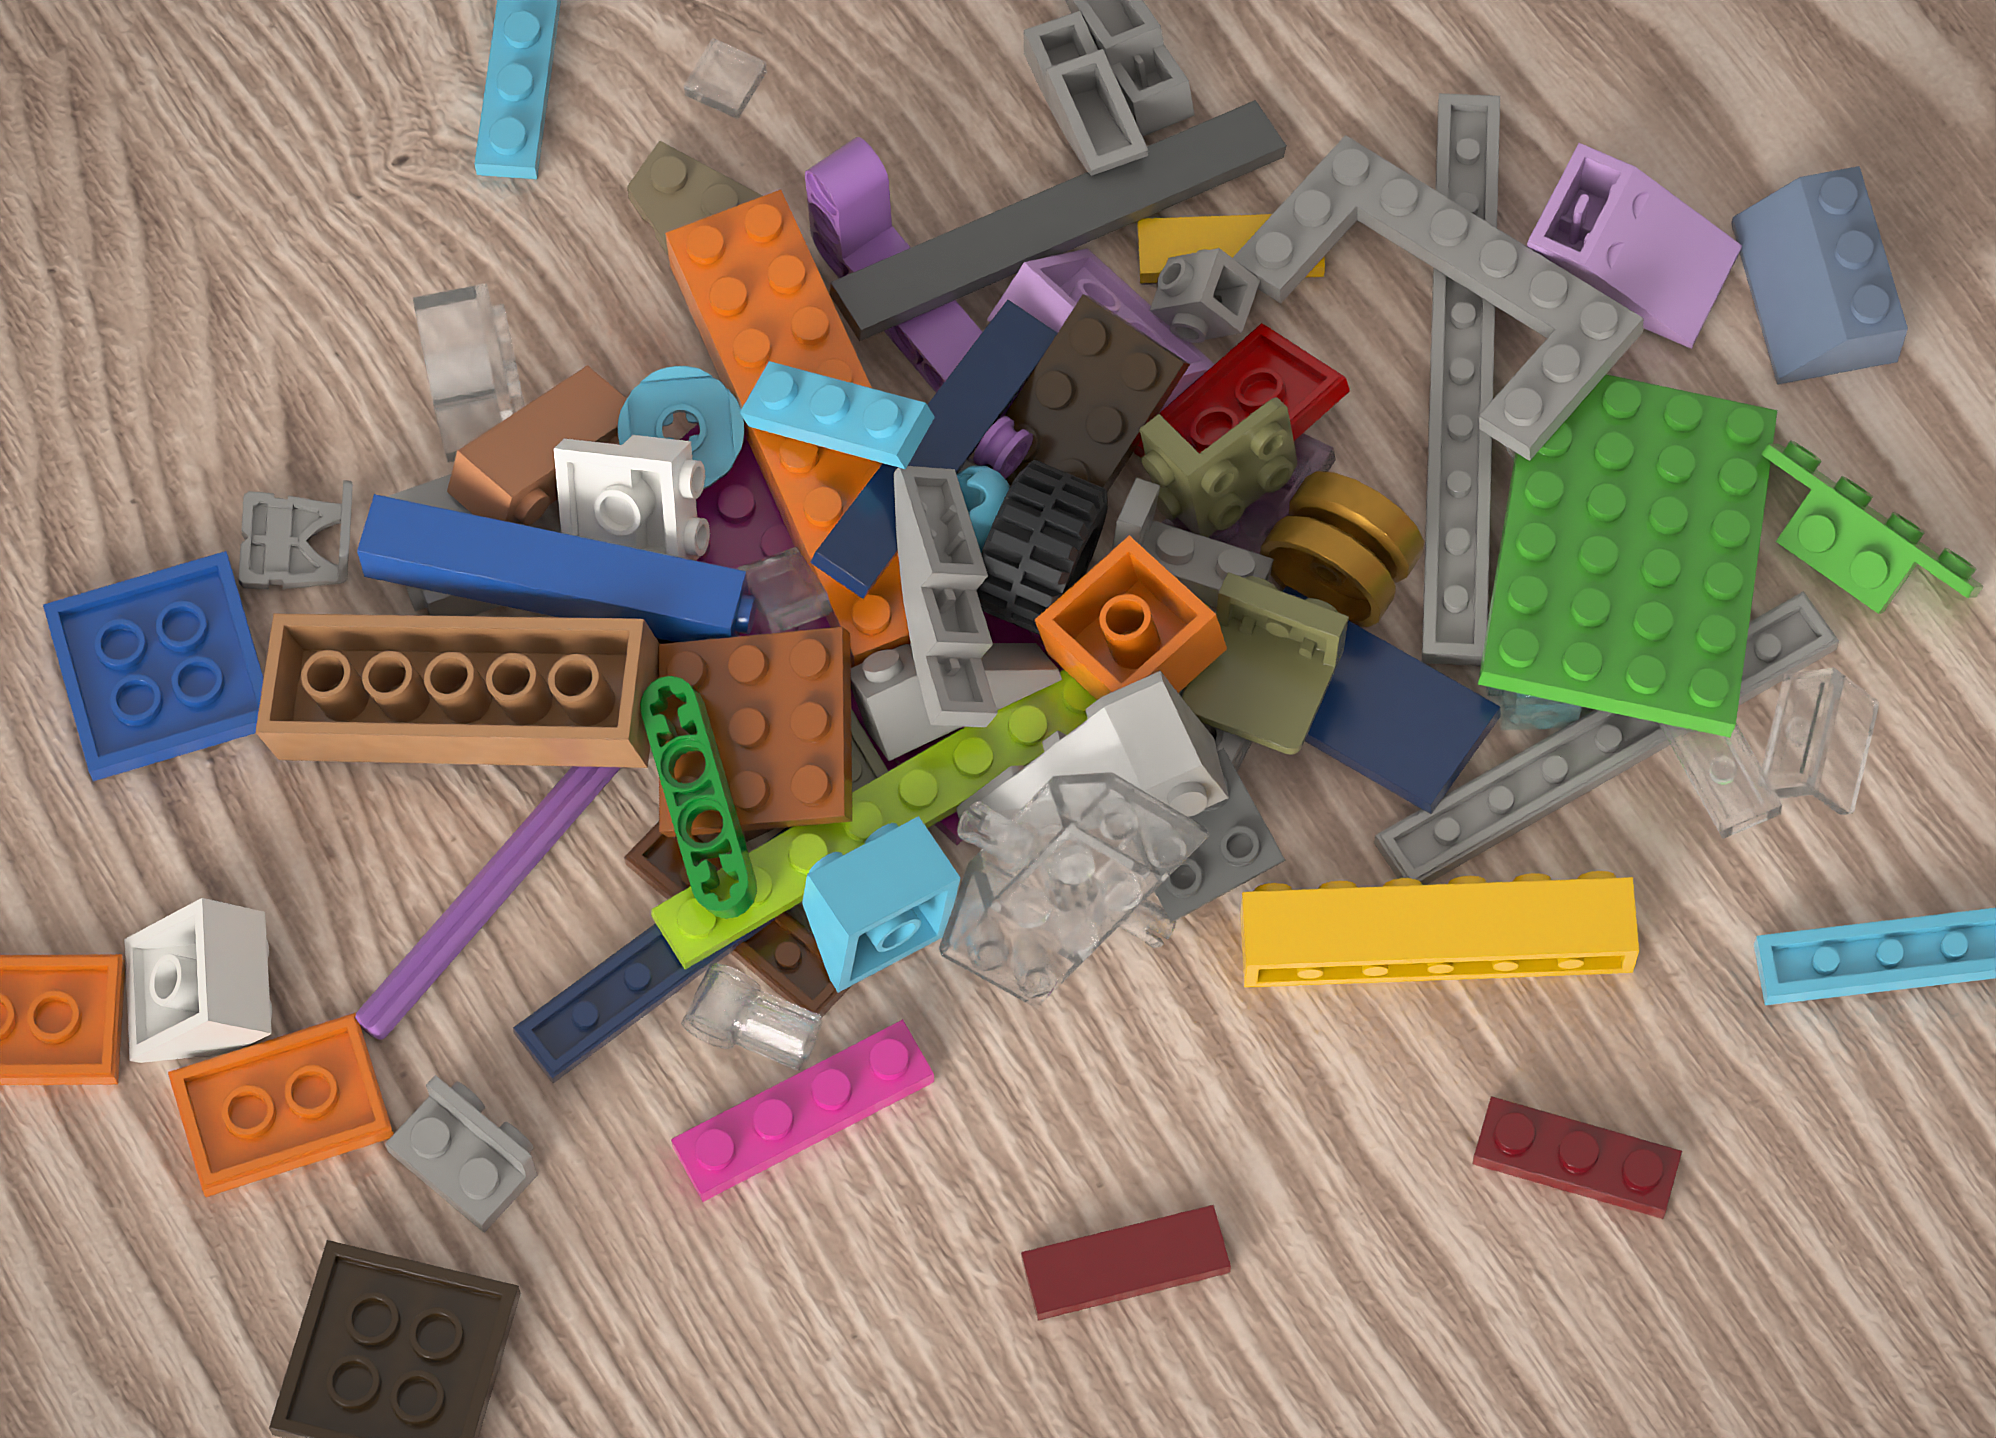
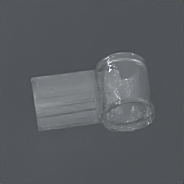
M710 964L681 1022L682 1026L690 1034L713 1046L732 1049L734 1045H738L800 1071L803 1064L808 1061L816 1044L822 1025V1017L761 991L760 985L741 971L723 964Z

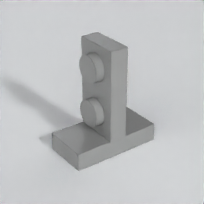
M1139 478L1135 479L1117 520L1112 550L1130 535L1204 604L1216 608L1218 593L1228 572L1243 578L1255 576L1267 581L1269 580L1274 559L1153 521L1160 485Z

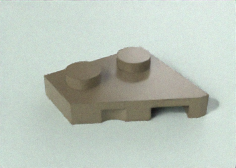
M662 141L657 143L627 186L629 200L642 219L650 223L655 231L657 241L667 255L666 232L763 196Z

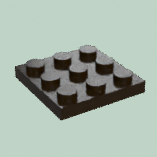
M327 1240L269 1430L272 1435L282 1438H479L521 1295L519 1286Z

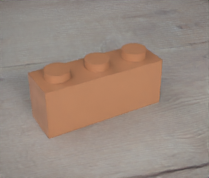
M588 365L457 450L447 492L473 515L524 524L525 526L533 524L544 514L550 504L558 500L554 448L564 438L619 445L618 419L620 410L627 398Z

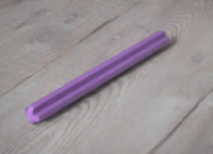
M572 766L356 1012L355 1018L366 1033L378 1040L386 1038L621 767Z

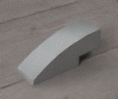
M1065 0L1071 14L1081 11L1097 49L1104 50L1142 137L1194 116L1189 80L1164 45L1161 26L1143 0Z
M1081 11L1025 29L1024 55L1052 114L1088 173L1092 176L1147 157L1148 148L1103 49H1097Z

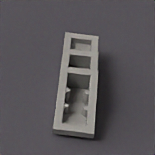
M907 466L906 469L898 467L894 472L896 539L903 603L914 664L930 725L987 727L998 712L981 658L993 643L976 590L988 577L955 469Z

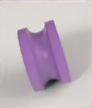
M1003 416L990 427L980 441L973 457L974 463L978 466L990 465L993 470L1000 473L1006 479L1015 471L1026 456L1032 444L1033 434L1025 429L1019 432L1015 431L1014 421L1007 416Z

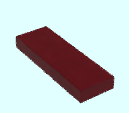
M1214 1204L1021 1252V1260L1038 1321L1228 1274L1231 1270Z

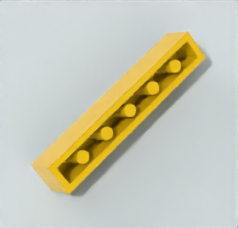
M1608 871L1587 872L1578 876L1577 879L1551 880V877L1546 874L1530 873L1517 876L1512 882L1489 883L1486 882V879L1479 876H1461L1451 879L1448 884L1422 885L1416 879L1399 878L1387 881L1383 884V887H1357L1355 883L1350 881H1330L1321 884L1318 889L1292 890L1291 886L1283 883H1268L1257 886L1253 891L1242 892L1240 919L1244 987L1633 973L1639 953L1633 877L1616 878L1614 873Z

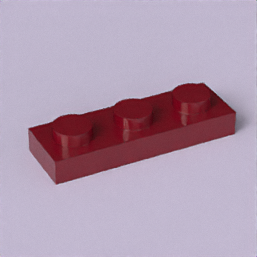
M1491 1096L1472 1164L1664 1219L1682 1151Z

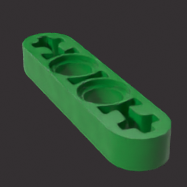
M674 676L661 677L652 682L644 691L640 702L641 715L691 889L697 902L713 915L725 919L735 918L747 912L754 903L757 894V881L706 706L700 693L682 678ZM671 695H675L682 702H687V704L678 708V717L681 727L690 735L678 736L674 724L663 714H659L668 708L667 698ZM690 751L702 752L706 762L704 773L692 783L684 784L678 782L675 778L674 768L680 756ZM704 811H719L723 817V827L718 837L707 843L695 842L691 831L695 818ZM719 857L723 870L734 880H739V883L733 884L730 887L731 898L726 901L717 894L711 893V890L719 886L720 880L716 866L707 859Z

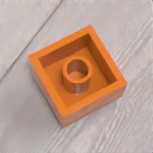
M1130 535L1035 619L1047 654L1096 700L1159 671L1162 672L1179 693L1227 650L1217 615Z

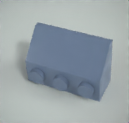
M1860 166L1799 177L1732 217V228L1736 241L1742 245L1740 256L1777 385L1898 362L1908 327Z

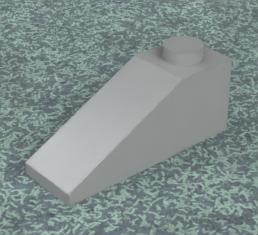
M993 643L981 658L997 710L1062 680L1059 669L1036 643ZM903 644L892 650L877 651L868 656L862 664L851 668V689L866 730L889 761L962 727L930 725L914 664L911 644Z

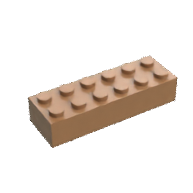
M273 613L255 733L279 760L648 768L650 743L641 715L640 702L647 687L659 679V642L644 619Z

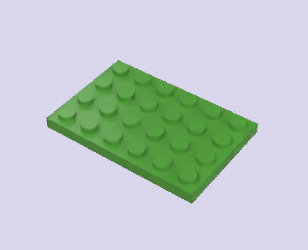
M1606 374L1530 461L1515 452L1478 685L1730 738L1737 720L1771 463L1761 453L1768 443L1773 444L1778 410Z

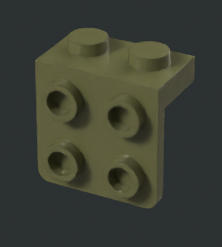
M1279 398L1269 400L1200 454L1160 414L1139 429L1145 451L1141 462L1151 477V482L1160 485L1156 508L1168 520L1172 521L1178 517L1194 534L1207 538L1218 529L1224 530L1236 523L1242 516L1245 508L1266 492H1275L1283 487L1291 478L1297 466V456L1288 408Z
M1228 572L1218 593L1216 611L1227 650L1187 685L1182 699L1202 723L1289 755L1295 754L1301 750L1343 654L1349 616L1338 613L1332 605L1322 600L1313 598L1303 600L1281 592L1265 579L1255 576L1243 578Z

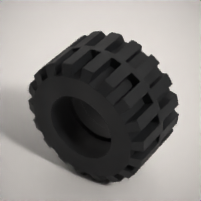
M1033 460L1017 475L1008 490L981 552L988 577L976 590L982 611L1040 635L1035 619L1087 572L1107 515L1108 498L1106 489L1038 460Z

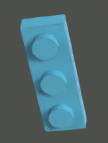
M771 361L768 362L739 412L749 427L902 469L907 468L935 418L925 402Z

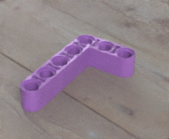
M855 137L806 170L805 181L811 237L818 252L838 278H842L911 248L892 226L888 174L878 155L865 140ZM956 300L884 331L936 393L982 333L980 328ZM1017 395L1014 397V399L1011 401V403L1008 405V407L1005 409V411L1002 413L999 419L1005 416L1008 409L1016 399Z

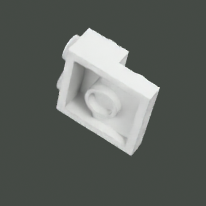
M632 435L623 445L564 438L554 448L561 533L694 561L706 552L710 537L709 523L705 518H697L696 499L701 495L704 488L705 468L702 461L692 460L691 441Z

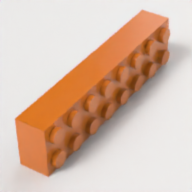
M781 189L665 233L671 270L721 382L735 396L741 409L769 361L872 388ZM744 420V434L831 628L843 627L850 633L851 668L862 664L868 656L877 651L892 650L903 644H911L903 603L898 554L864 599L810 563L816 550L883 463L752 428Z

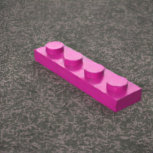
M902 1019L672 1138V1147L702 1202L930 1085L934 1082V1073Z

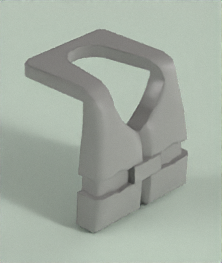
M343 480L342 504L288 496V499L274 498V493L248 491L244 494L242 536L245 541L240 546L239 584L243 588L269 590V585H283V589L344 583L348 577L352 481ZM335 524H341L339 565L333 564L321 557L308 543L314 535Z

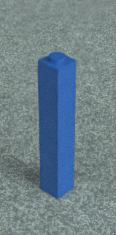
M376 494L373 496L357 549L364 577L558 618L644 619L656 638L673 642L739 637L740 633L750 634L757 609V597L749 595L746 571Z

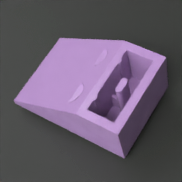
M1578 143L1527 242V247L1644 318V329L1691 349L1742 249L1741 244L1637 167L1581 143Z

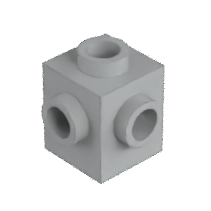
M1220 248L1203 249L1196 253L1170 257L1159 275L1158 288L1149 311L1169 325L1172 334L1187 342L1201 343L1206 339L1240 334L1245 326L1260 280Z

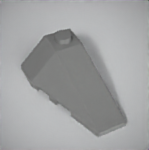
M1159 671L1099 698L1086 708L1088 719L1068 735L1057 730L1042 742L1044 753L1027 766H1010L957 806L958 817L986 849L1171 824L1184 817L1199 814L1205 808L1229 798L1214 738L1162 672Z

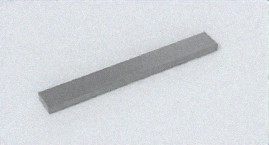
M1804 591L1749 622L1739 705L1837 649L1839 640ZM1594 710L1448 793L1442 798L1432 814L1420 809L1376 834L1374 844L1398 879L1412 878L1419 880L1422 885H1427L1695 730Z

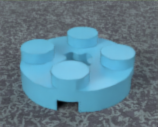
M689 366L666 367L648 375L631 391L628 399H626L618 419L619 445H623L632 435L664 438L662 427L673 424V414L678 412L686 413L688 423H698L700 428L699 435L691 436L689 441H691L692 460H699L704 464V490L711 487L730 472L741 451L744 439V420L739 413L741 407L730 390L709 373Z

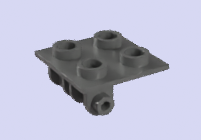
M1224 748L1217 751L1229 796L1228 799L1205 808L1199 814L1184 817L1171 824L1121 830L1171 923L1286 861Z

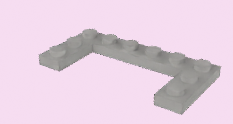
M1346 135L1233 257L1235 261L1260 280L1258 286L1260 291L1282 303L1358 220L1546 337L1545 342L1479 415V429L1529 461L1643 333L1644 318Z

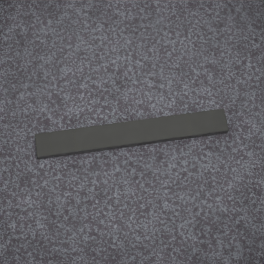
M1254 100L1147 146V157L1092 176L1086 172L832 281L829 294L860 342L1018 273L1024 262L1065 253L1284 158L1287 145L1257 101Z

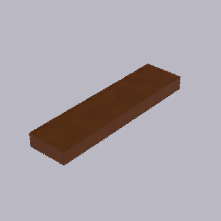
M659 822L624 856L625 864L667 900L691 887L677 837H666L660 833ZM692 835L695 842L704 843L696 835ZM719 857L707 859L716 866L717 871L722 869ZM786 911L778 915L773 922L746 942L743 941L731 952L736 959L814 1025L850 989L848 987L840 992L836 991V988L829 979L814 935Z

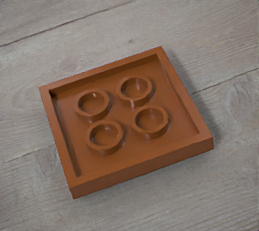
M833 627L659 644V678L667 676L682 678L700 693L705 703L742 831L853 822L850 633L845 628ZM671 695L667 698L668 708L659 714H663L674 724L678 736L690 735L681 727L678 717V708L687 704V702H682L675 695ZM690 751L680 756L674 768L675 778L678 782L684 784L692 783L700 778L706 766L703 753ZM659 778V832L666 837H676ZM715 810L702 812L693 821L691 827L692 835L721 833L723 817L719 811Z

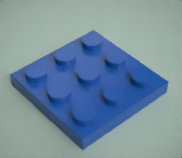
M226 551L43 604L85 760L93 781L255 734L264 676Z

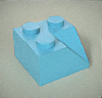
M919 816L901 826H898L897 823L882 826L867 838L864 845L845 855L842 852H833L816 862L807 874L802 904L829 979L837 992L856 984L948 934L960 876Z

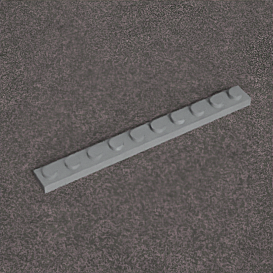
M1439 93L1435 190L1497 228L1500 96ZM1433 268L1421 662L1481 666L1488 620L1492 437L1479 429V415L1493 400L1495 305Z

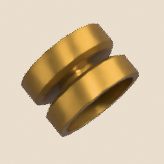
M1315 471L1303 480L1290 500V516H1286L1276 522L1261 545L1260 555L1274 559L1270 575L1283 589L1289 586L1308 598L1327 602L1338 613L1349 616L1348 620L1359 627H1370L1381 620L1395 598V583L1409 576L1423 554L1425 541L1417 525L1406 513L1380 492L1356 479L1335 472Z

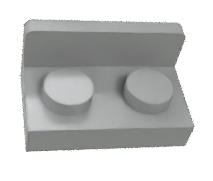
M435 1075L426 1084L429 1097L392 1135L385 1145L387 1151L485 1233L536 1178V1168L533 1158L529 1154L534 1147L510 1123L504 1122L500 1127H497L481 1113L485 1109L484 1104L465 1085L456 1081L452 1087H449Z

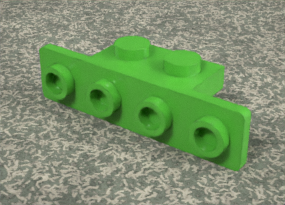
M1790 440L1785 448L1780 444L1768 443L1761 453L1765 458L1811 489L1775 542L1876 613H1884L1917 564L1966 598L1977 597L1984 586L1972 578L1977 569L1970 562L1948 548H1944L1940 555L1920 542V539L1925 534L1922 529L1896 512H1893L1888 519L1868 506L1873 496L1850 479L1841 476L1837 483L1817 470L1822 462L1821 459L1800 444Z

